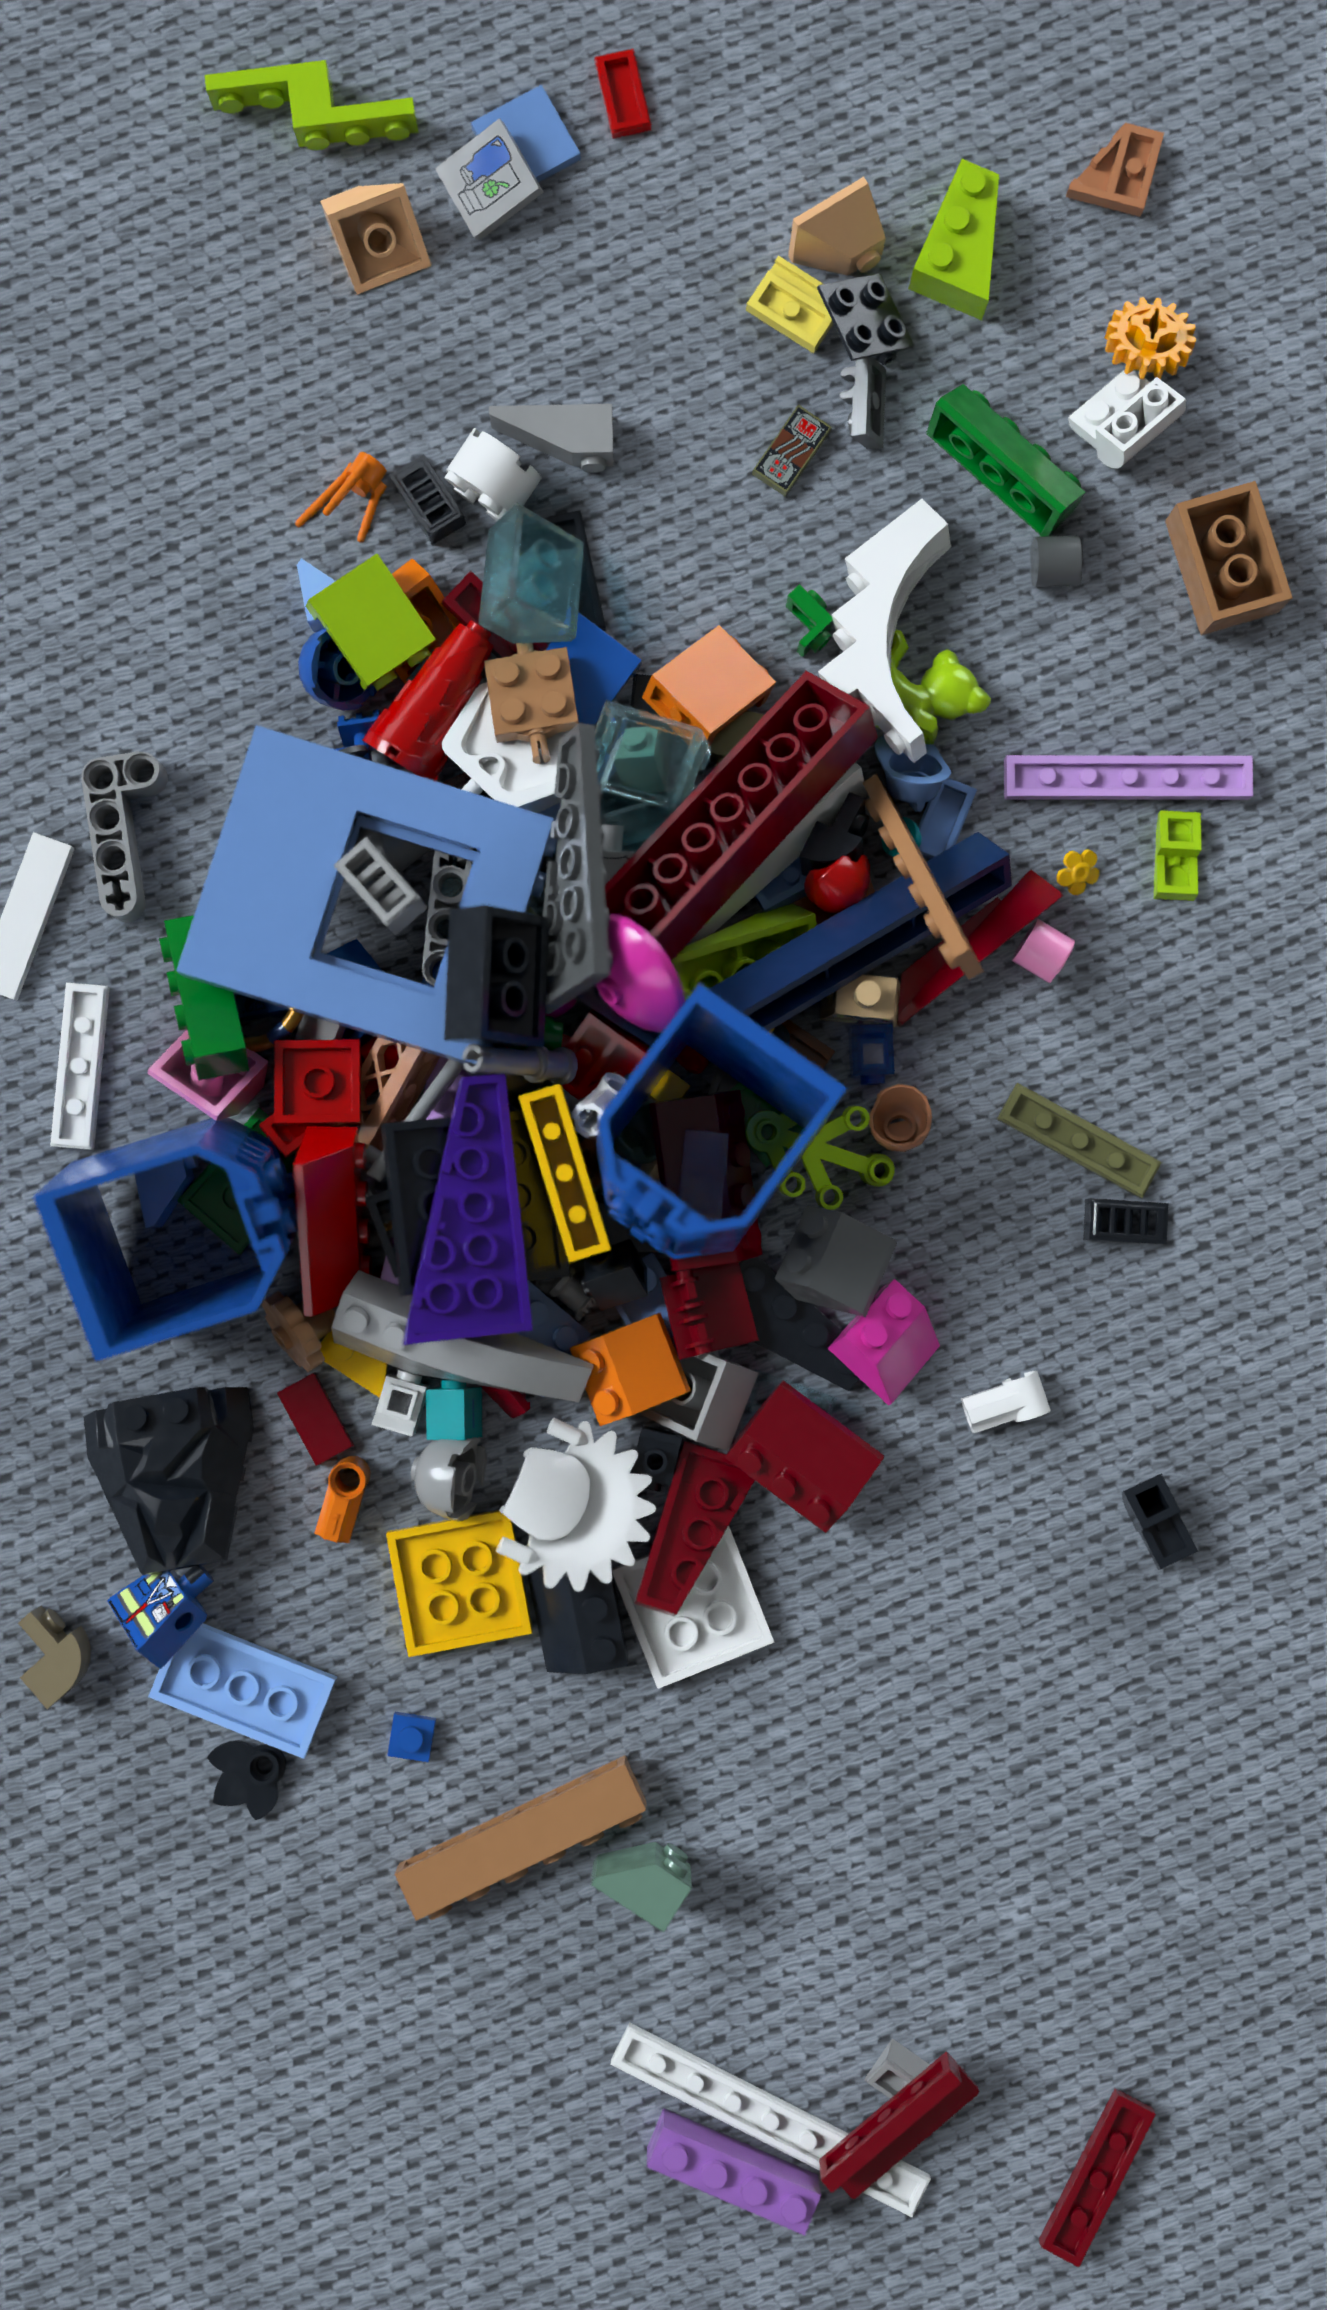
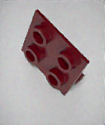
M739 1262L708 1266L695 1270L688 1269L659 1278L679 1360L759 1340Z

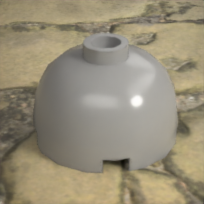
M479 1438L433 1440L422 1451L421 1455L417 1456L413 1461L411 1479L414 1481L420 1503L432 1513L443 1518L463 1521L475 1510L478 1503L470 1502L476 1477L483 1486L487 1463L485 1447L477 1445L481 1441Z

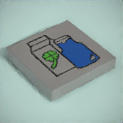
M500 118L435 168L473 237L478 241L544 193L507 126Z

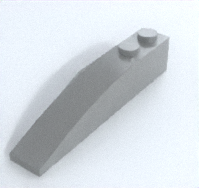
M360 1270L357 1271L342 1293L332 1324L334 1343L412 1374L580 1402L594 1364L517 1333L402 1345L413 1295L400 1296L399 1286Z

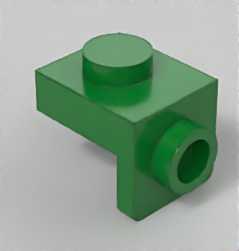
M799 584L787 596L786 607L810 630L800 640L797 652L804 657L810 650L815 654L818 653L831 640L833 635L829 631L832 629L833 618L825 610L827 605L821 596L813 590L807 592Z

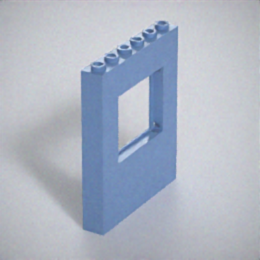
M256 725L176 972L185 978L463 1064L477 1063L474 1060H463L464 1050L470 1044L444 1040L448 943L434 987L321 953L344 881V877L333 865L354 848L360 828L362 827L473 862L459 908L490 905L529 913L528 909L532 896L540 898L545 885L547 873L540 872L545 856L553 858L558 839L550 838L551 822L554 821V818ZM480 1045V1046L494 1047V1045Z

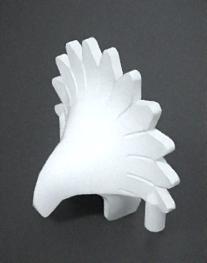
M553 1418L548 1426L547 1433L570 1443L565 1453L540 1448L527 1449L523 1454L525 1461L518 1480L506 1505L500 1509L502 1514L530 1534L528 1544L525 1546L503 1536L496 1552L520 1562L519 1572L522 1575H527L543 1566L544 1584L547 1588H554L566 1573L573 1589L580 1592L585 1587L589 1571L602 1583L608 1584L612 1580L611 1560L625 1566L634 1565L635 1559L627 1542H646L650 1539L649 1533L636 1520L653 1514L656 1511L654 1504L637 1496L650 1485L652 1478L646 1474L630 1473L638 1458V1452L632 1449L615 1454L617 1435L614 1431L606 1432L594 1442L589 1422L583 1421L576 1428Z

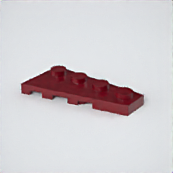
M686 1441L683 1442L634 1604L674 1617L677 1615L755 1481L725 1458L726 1454Z

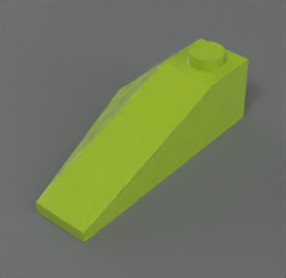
M792 903L768 912L755 914L686 945L671 961L680 979L685 1000L690 997L699 983L709 989L817 926L815 913Z

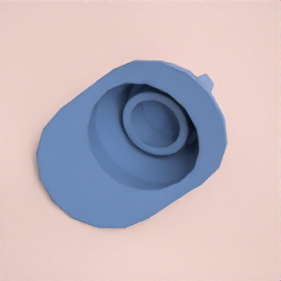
M884 735L877 739L874 749L884 769L885 784L889 795L900 801L907 802L915 812L922 811L925 802L935 799L942 782L950 778L951 770L949 766L945 763L934 744H925L927 753L913 763L904 753L896 754L886 742Z

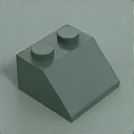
M657 1842L598 1854L593 1861L591 1885L664 1932L692 1889L691 1865L686 1862L688 1856L675 1845L667 1843L664 1848Z

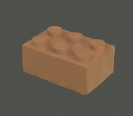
M1256 481L1175 505L1166 518L1165 523L1201 636L1279 613L1293 598Z

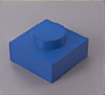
M395 1712L387 1756L429 1763L436 1718Z

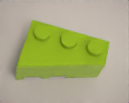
M961 159L913 268L908 287L911 291L981 321L989 302L999 174Z

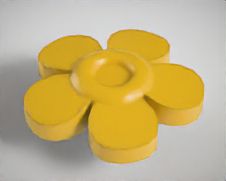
M1089 849L1084 850L1081 855L1076 851H1069L1063 858V863L1067 868L1058 871L1056 875L1057 883L1063 887L1068 886V892L1072 895L1082 894L1086 889V883L1094 884L1098 880L1100 872L1099 869L1094 867L1097 862L1096 853Z

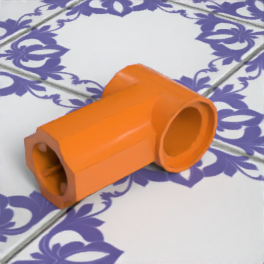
M347 1456L342 1458L331 1470L328 1477V1488L314 1534L332 1542L350 1543L364 1492L370 1480V1468L364 1459L358 1456ZM344 1468L355 1470L359 1474L360 1484L354 1487L345 1485L340 1479V1470Z

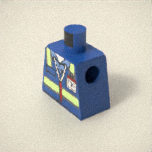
M202 1565L190 1568L182 1576L174 1570L142 1575L111 1596L107 1602L135 1649L161 1669L205 1622L207 1613L197 1599V1596L212 1584L214 1579Z

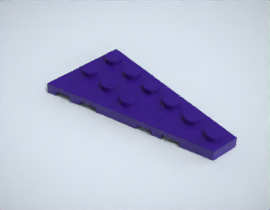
M505 1074L462 1077L459 1081L402 1345L533 1330Z

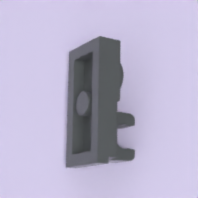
M874 357L856 360V366L841 370V377L845 381H855V385L848 391L840 392V398L847 404H852V412L848 416V428L851 437L866 449L883 448L886 368Z

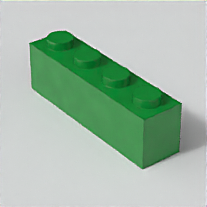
M194 915L164 920L167 937L159 938L164 963L172 962L174 971L166 972L171 997L180 995L182 1005L174 1006L179 1031H188L189 1039L181 1041L186 1066L195 1064L199 1081L249 1071L233 992L185 978L176 972Z

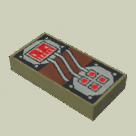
M798 404L753 469L752 475L786 497L830 434L832 427Z

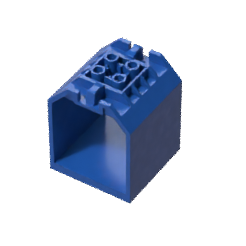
M699 983L598 1118L596 1155L605 1211L627 1228L634 1224L630 1230L631 1236L641 1243L646 1241L656 1250L666 1254L673 1260L734 1251L824 1127L847 1088ZM686 1045L806 1129L742 1217L708 1222L674 1195L613 1153L612 1144Z
M229 1117L218 1121L213 1118L206 1119L73 1161L33 1196L95 1362L258 1310L298 1231L296 1199L289 1198V1195L295 1192L294 1176L292 1172L287 1173L280 1151L267 1136ZM194 1154L225 1168L260 1266L141 1304L98 1185Z

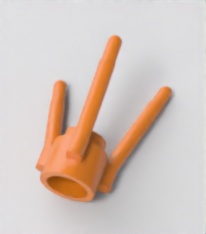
M359 452L353 463L347 465L343 473L296 520L295 525L302 527L330 500L323 509V514L329 516L350 490L362 497H365L367 493H371L357 536L359 543L364 542L379 499L387 489V486L381 481L387 473L385 467L373 456L365 452Z

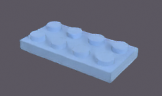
M203 1623L167 1664L159 1669L148 1697L304 1759L322 1718L337 1676Z

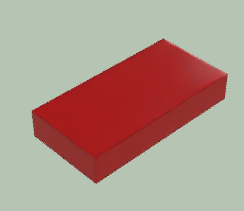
M634 48L594 57L612 139L651 131V120Z

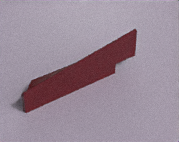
M1030 870L1002 901L999 897H996L960 926L978 961L981 963L1055 904L1063 894L1034 871ZM942 940L901 973L897 1015L898 1027L906 1023L965 975L960 966L951 969L939 948L946 943L945 940Z

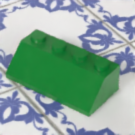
M962 384L942 396L936 402L926 434L1040 536H1051L1075 510L1086 493L1081 488L1079 480L1068 471L1062 472L1053 464L1044 448L1037 444L1032 445L1021 435L1018 426L1007 417L1002 418L992 410L987 398L979 391H971Z

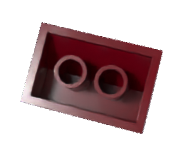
M783 1380L739 1432L725 1458L826 1533L851 1506L882 1462L884 1455Z

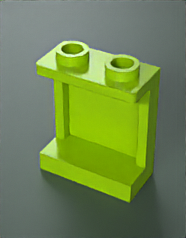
M378 553L308 599L305 606L314 620H320L361 680L359 684L364 691L372 685L377 691L387 686L397 678L394 670L407 662L413 668L431 655L428 647L436 640Z

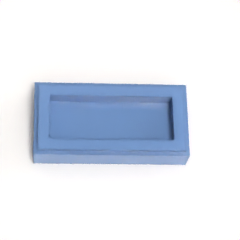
M950 778L942 782L935 799L927 803L918 825L922 837L919 849L924 858L930 860L956 844L977 789Z

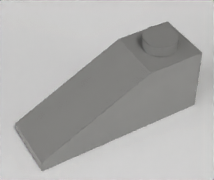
M612 404L489 406L491 427L502 434L573 467H581L585 472H601L605 470V466H614Z

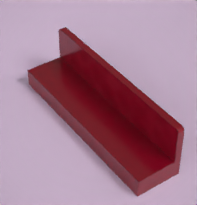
M946 2051L819 2159L821 2182L831 2193L841 2186L852 2199L857 2198L979 2094L978 2086Z

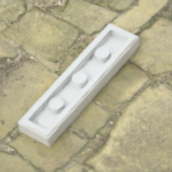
M34 832L0 918V995L18 1001L75 850L74 847Z
M66 983L50 1143L52 1147L94 1150L110 990L108 986Z

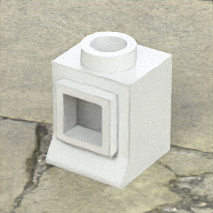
M398 1369L397 1376L387 1375L371 1425L408 1436L416 1434L426 1400V1389H429L430 1386L421 1383L422 1375L412 1374Z

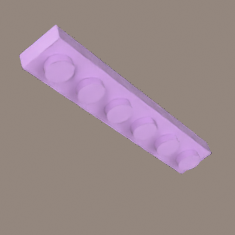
M1007 755L1004 758V800H1249L1253 797L1252 756Z

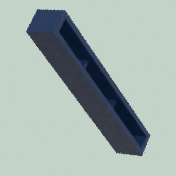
M979 832L926 862L956 919L1012 886L1009 853ZM901 876L863 898L860 902L839 912L708 990L768 1032L931 935L932 932L923 917L930 912L927 906L920 909L910 893L908 886L914 883L912 877L905 880Z

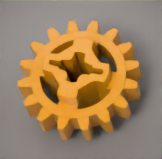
M1140 297L1137 306L1127 301L1124 303L1123 310H1115L1111 321H1109L1105 334V339L1107 340L1105 351L1114 353L1112 359L1114 365L1122 362L1126 364L1124 370L1126 374L1135 369L1139 371L1140 379L1144 380L1147 373H1153L1155 378L1158 377L1161 380L1163 371L1166 370L1170 375L1174 376L1179 366L1185 367L1196 343V338L1193 337L1196 329L1195 325L1186 324L1189 314L1185 312L1177 315L1175 313L1177 304L1175 303L1170 304L1167 308L1161 306V298H1156L1154 304H1148L1144 297Z

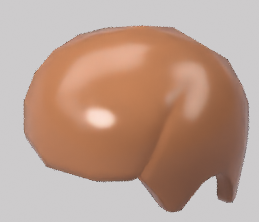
M896 1084L880 1091L869 1113V1126L875 1141L887 1150L906 1152L921 1145L927 1138L932 1125V1111L926 1095L914 1086ZM901 1118L905 1120L890 1124L894 1119Z

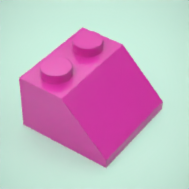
M894 1278L876 1292L866 1317L856 1315L828 1347V1350L889 1406L940 1347L925 1306Z

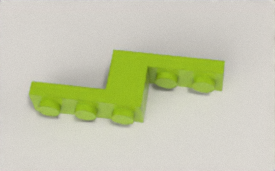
M326 60L204 75L206 91L213 110H221L224 113L233 114L242 111L246 106L261 105L264 108L274 109L282 106L284 102L290 101L292 124L299 147L306 146L310 150H323L330 143L345 141L350 145L358 146L366 144L370 138L387 137L390 140L399 141L406 139L410 133L419 132L413 97L335 107L332 82Z

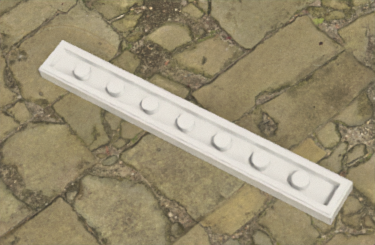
M630 2022L611 2059L610 2065L819 2171V2159L849 2134ZM900 2160L863 2193L913 2217L931 2180L930 2174Z

